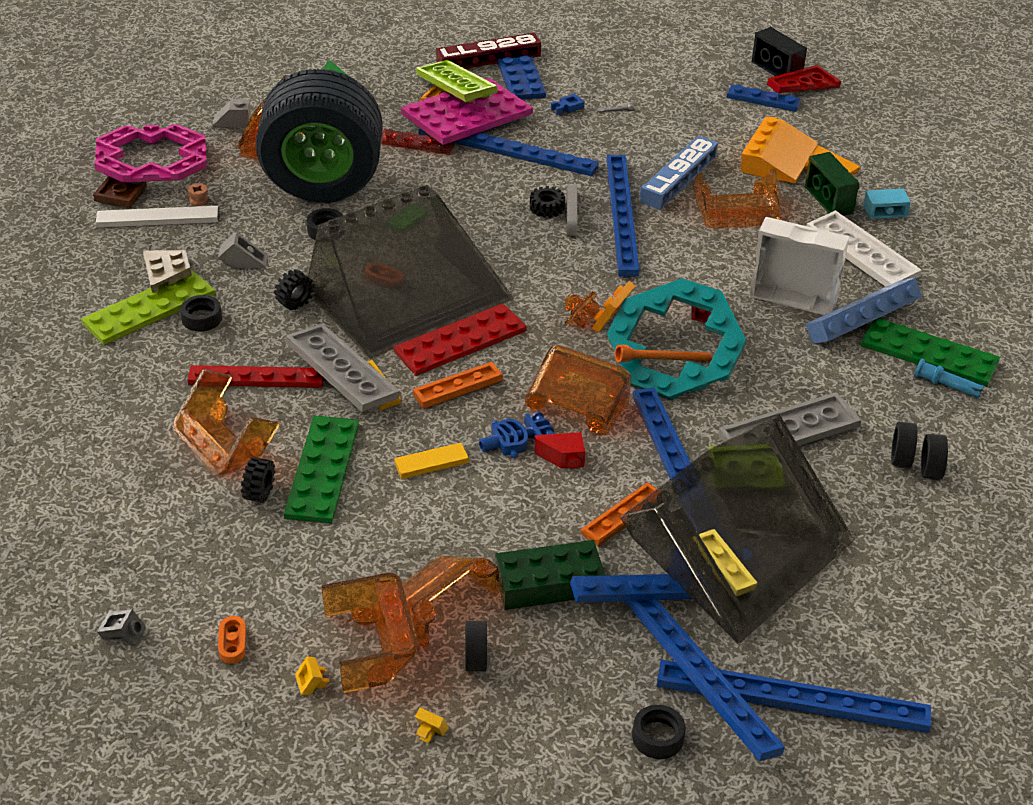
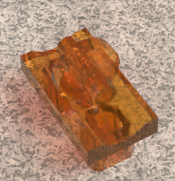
M592 291L583 300L580 295L569 294L565 298V308L567 311L571 310V316L565 321V324L571 325L575 323L579 327L584 328L591 320L590 316L594 318L602 309V306L595 301L597 294Z

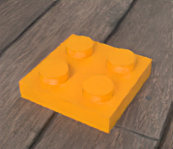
M628 281L624 287L620 285L613 293L615 297L612 298L610 296L603 304L605 310L601 309L594 317L596 323L592 327L593 330L601 331L620 309L623 301L628 298L636 285Z

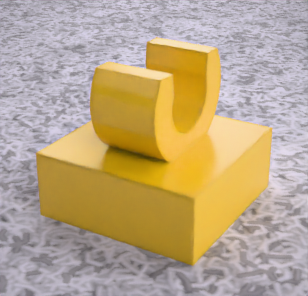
M307 656L295 673L301 695H310L316 688L322 689L329 683L328 678L322 677L326 669L318 665L316 657Z
M421 707L415 715L420 725L416 735L424 742L429 743L435 733L444 736L449 728L444 718Z

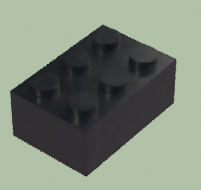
M768 27L755 32L751 62L770 74L779 76L804 69L807 48L774 28Z

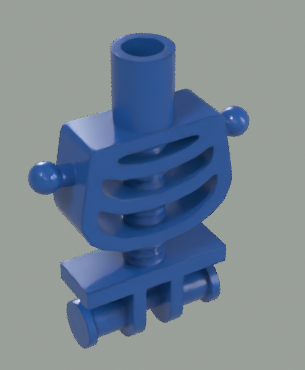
M536 412L532 418L529 413L524 414V424L527 428L515 419H505L500 422L493 420L491 425L492 436L479 439V446L482 452L499 448L503 455H511L515 459L518 453L526 451L529 437H533L535 440V435L554 434V428L550 425L548 419L544 418L542 412Z

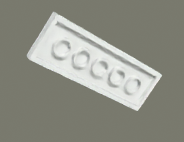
M837 211L813 220L806 225L849 236L845 258L885 287L900 280L921 276L922 270Z

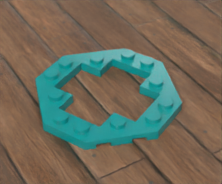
M683 278L626 298L607 332L608 340L614 352L617 345H628L633 350H647L646 346L629 341L645 310L665 317L673 300L711 312L705 324V330L722 335L723 338L708 367L687 361L679 378L641 366L643 359H632L627 363L619 362L629 386L640 390L655 387L658 396L669 400L679 398L678 395L689 391L693 393L708 387V384L716 381L723 382L728 380L746 345V338L723 292Z

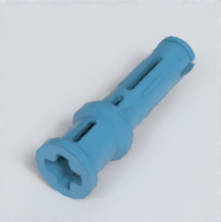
M925 359L919 361L914 373L916 378L919 376L932 381L934 385L941 383L979 399L980 392L984 388V385H979L944 371L943 366L939 365L936 367L926 363Z

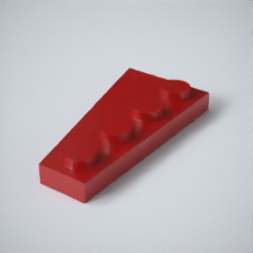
M814 65L768 78L767 85L777 93L840 88L842 81L820 66Z

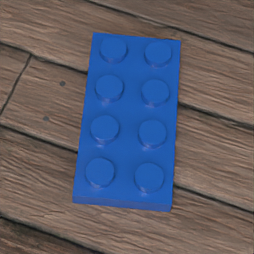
M532 56L498 59V66L508 91L521 100L546 97V91Z

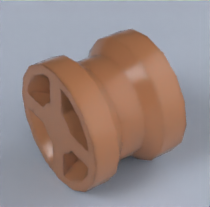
M197 183L188 187L191 205L202 206L208 203L209 197L206 195L208 193L206 185Z

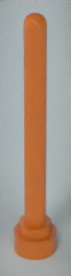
M617 345L615 348V360L620 363H627L632 359L710 361L712 359V354L709 352L633 350L628 345Z

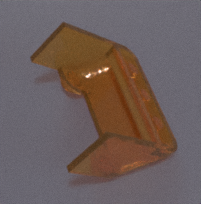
M202 369L176 415L173 427L176 434L213 473L225 475L246 465L251 457H261L280 424L250 416L237 437L222 422L228 412L227 403L222 398V395L232 377L227 374Z
M382 573L321 585L325 617L351 612L352 619L357 624L368 625L375 623L383 651L380 654L339 662L343 693L389 683L419 651L418 637L401 578L394 573Z

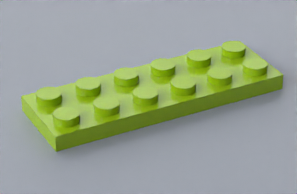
M449 60L416 68L418 76L460 98L464 102H473L476 98H488L491 94L498 93L497 85Z
M191 270L192 275L180 279L172 285H168L167 282L159 285V291L152 293L151 288H148L104 309L93 312L81 318V321L105 345L180 311L182 303L190 297L196 295L214 296L215 289L194 270Z

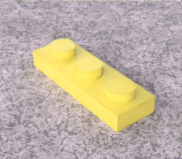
M715 529L693 537L692 544L734 597L755 590L757 581Z

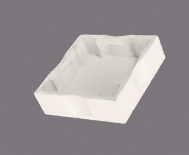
M765 217L759 230L756 268L752 276L749 297L821 315L834 311L849 236Z

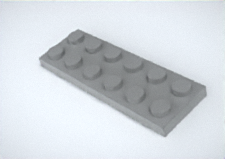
M323 323L286 335L285 343L361 412L399 398L400 391Z
M835 392L719 428L718 435L726 445L780 443L782 452L858 428L861 425V419L841 396Z

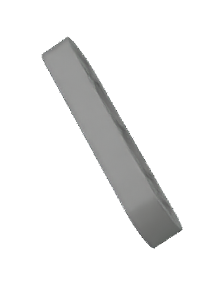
M567 184V236H577V184Z

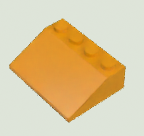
M765 117L742 152L741 172L796 184L818 142L784 120L775 117Z

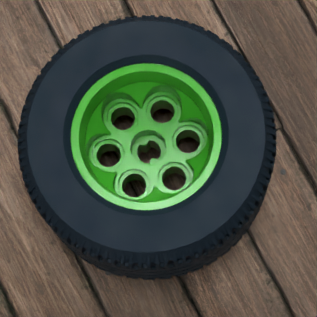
M317 68L301 70V72L298 71L297 73L290 74L272 88L263 104L256 137V152L260 166L266 176L279 189L302 200L331 202L350 197L368 184L378 167L383 130L381 111L370 91L360 82L346 74L344 75V73Z

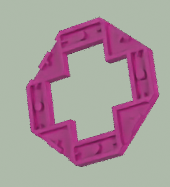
M171 124L166 128H159V125H143L144 129H137L132 127V125L122 126L96 138L95 170L120 182L180 181L207 167L205 135L178 124ZM166 137L184 145L178 148L179 155L184 158L167 167L149 162L139 168H135L118 161V159L124 157L123 150L118 147L129 144L137 138L153 144Z

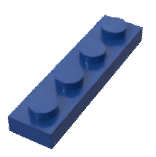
M731 85L727 92V98L794 112L797 111L801 98L793 95H782L777 92H767L758 88L743 87L742 85Z

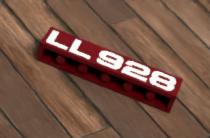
M535 33L436 48V63L449 60L464 69L498 64V59L506 57L532 56L534 58L541 56V41Z

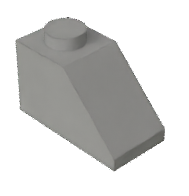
M240 98L230 100L214 116L212 126L250 127V100Z
M237 231L220 245L218 258L224 264L232 268H265L268 257L265 252Z

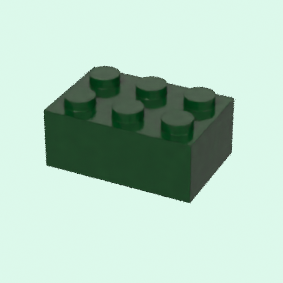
M831 152L809 156L805 188L828 213L837 211L843 216L854 214L859 190L858 180Z

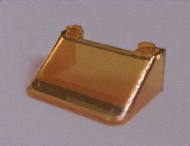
M771 169L765 178H759L755 181L753 193L711 195L709 185L703 181L702 172L698 173L693 181V191L703 222L709 228L762 226L765 217L781 219L775 169Z
M439 556L381 598L377 604L378 612L426 650L429 648V624L433 622L436 616V610L431 600L465 574L496 596L499 593V567L486 558Z

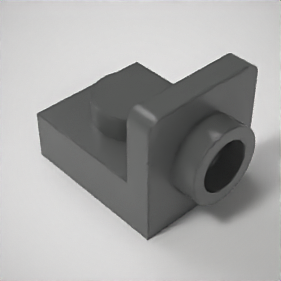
M133 609L108 612L97 633L102 639L123 636L129 645H136L146 626Z

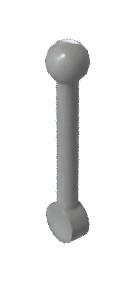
M629 104L628 106L605 109L599 107L597 112L634 110V105Z

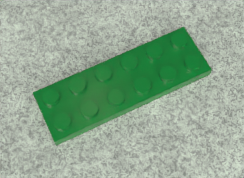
M880 318L873 320L861 341L862 347L917 365L921 359H925L926 363L936 367L939 365L943 366L944 371L988 387L1000 360L999 356L989 352H983L970 346L961 345L948 339L939 338L926 332L917 331Z
M313 416L285 507L284 519L333 523L357 435L359 419Z

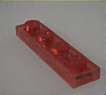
M384 129L381 138V144L444 155H450L455 146V141L442 145L429 135L399 132L393 129Z

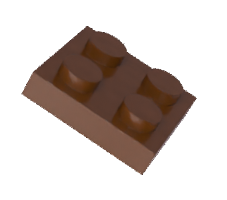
M108 176L93 194L94 201L131 208L147 187V182H120Z

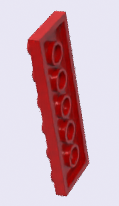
M503 303L393 346L394 353L417 376L526 332L527 326Z

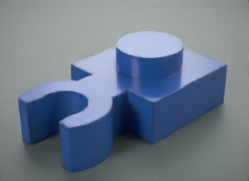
M574 93L560 98V101L552 102L551 110L556 109L557 115L563 114L566 110L570 113L584 108L585 101Z

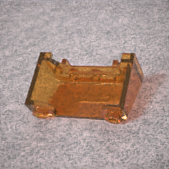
M553 345L546 353L525 396V406L531 410L542 411L546 407L547 402L585 415L586 425L592 432L607 435L629 404L631 375L621 366L560 345Z

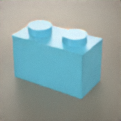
M904 189L869 190L865 193L863 206L870 219L908 217L911 201Z

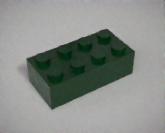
M594 540L495 553V575L504 610L575 600L570 585L572 576H606Z

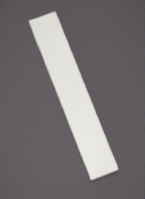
M218 206L97 211L96 227L218 222Z

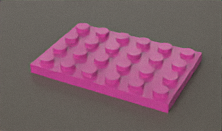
M486 78L485 80L497 85L498 93L491 94L488 98H476L473 102H464L448 92L440 93L437 96L425 98L422 101L401 107V114L442 145L529 116L533 114V107L493 79Z

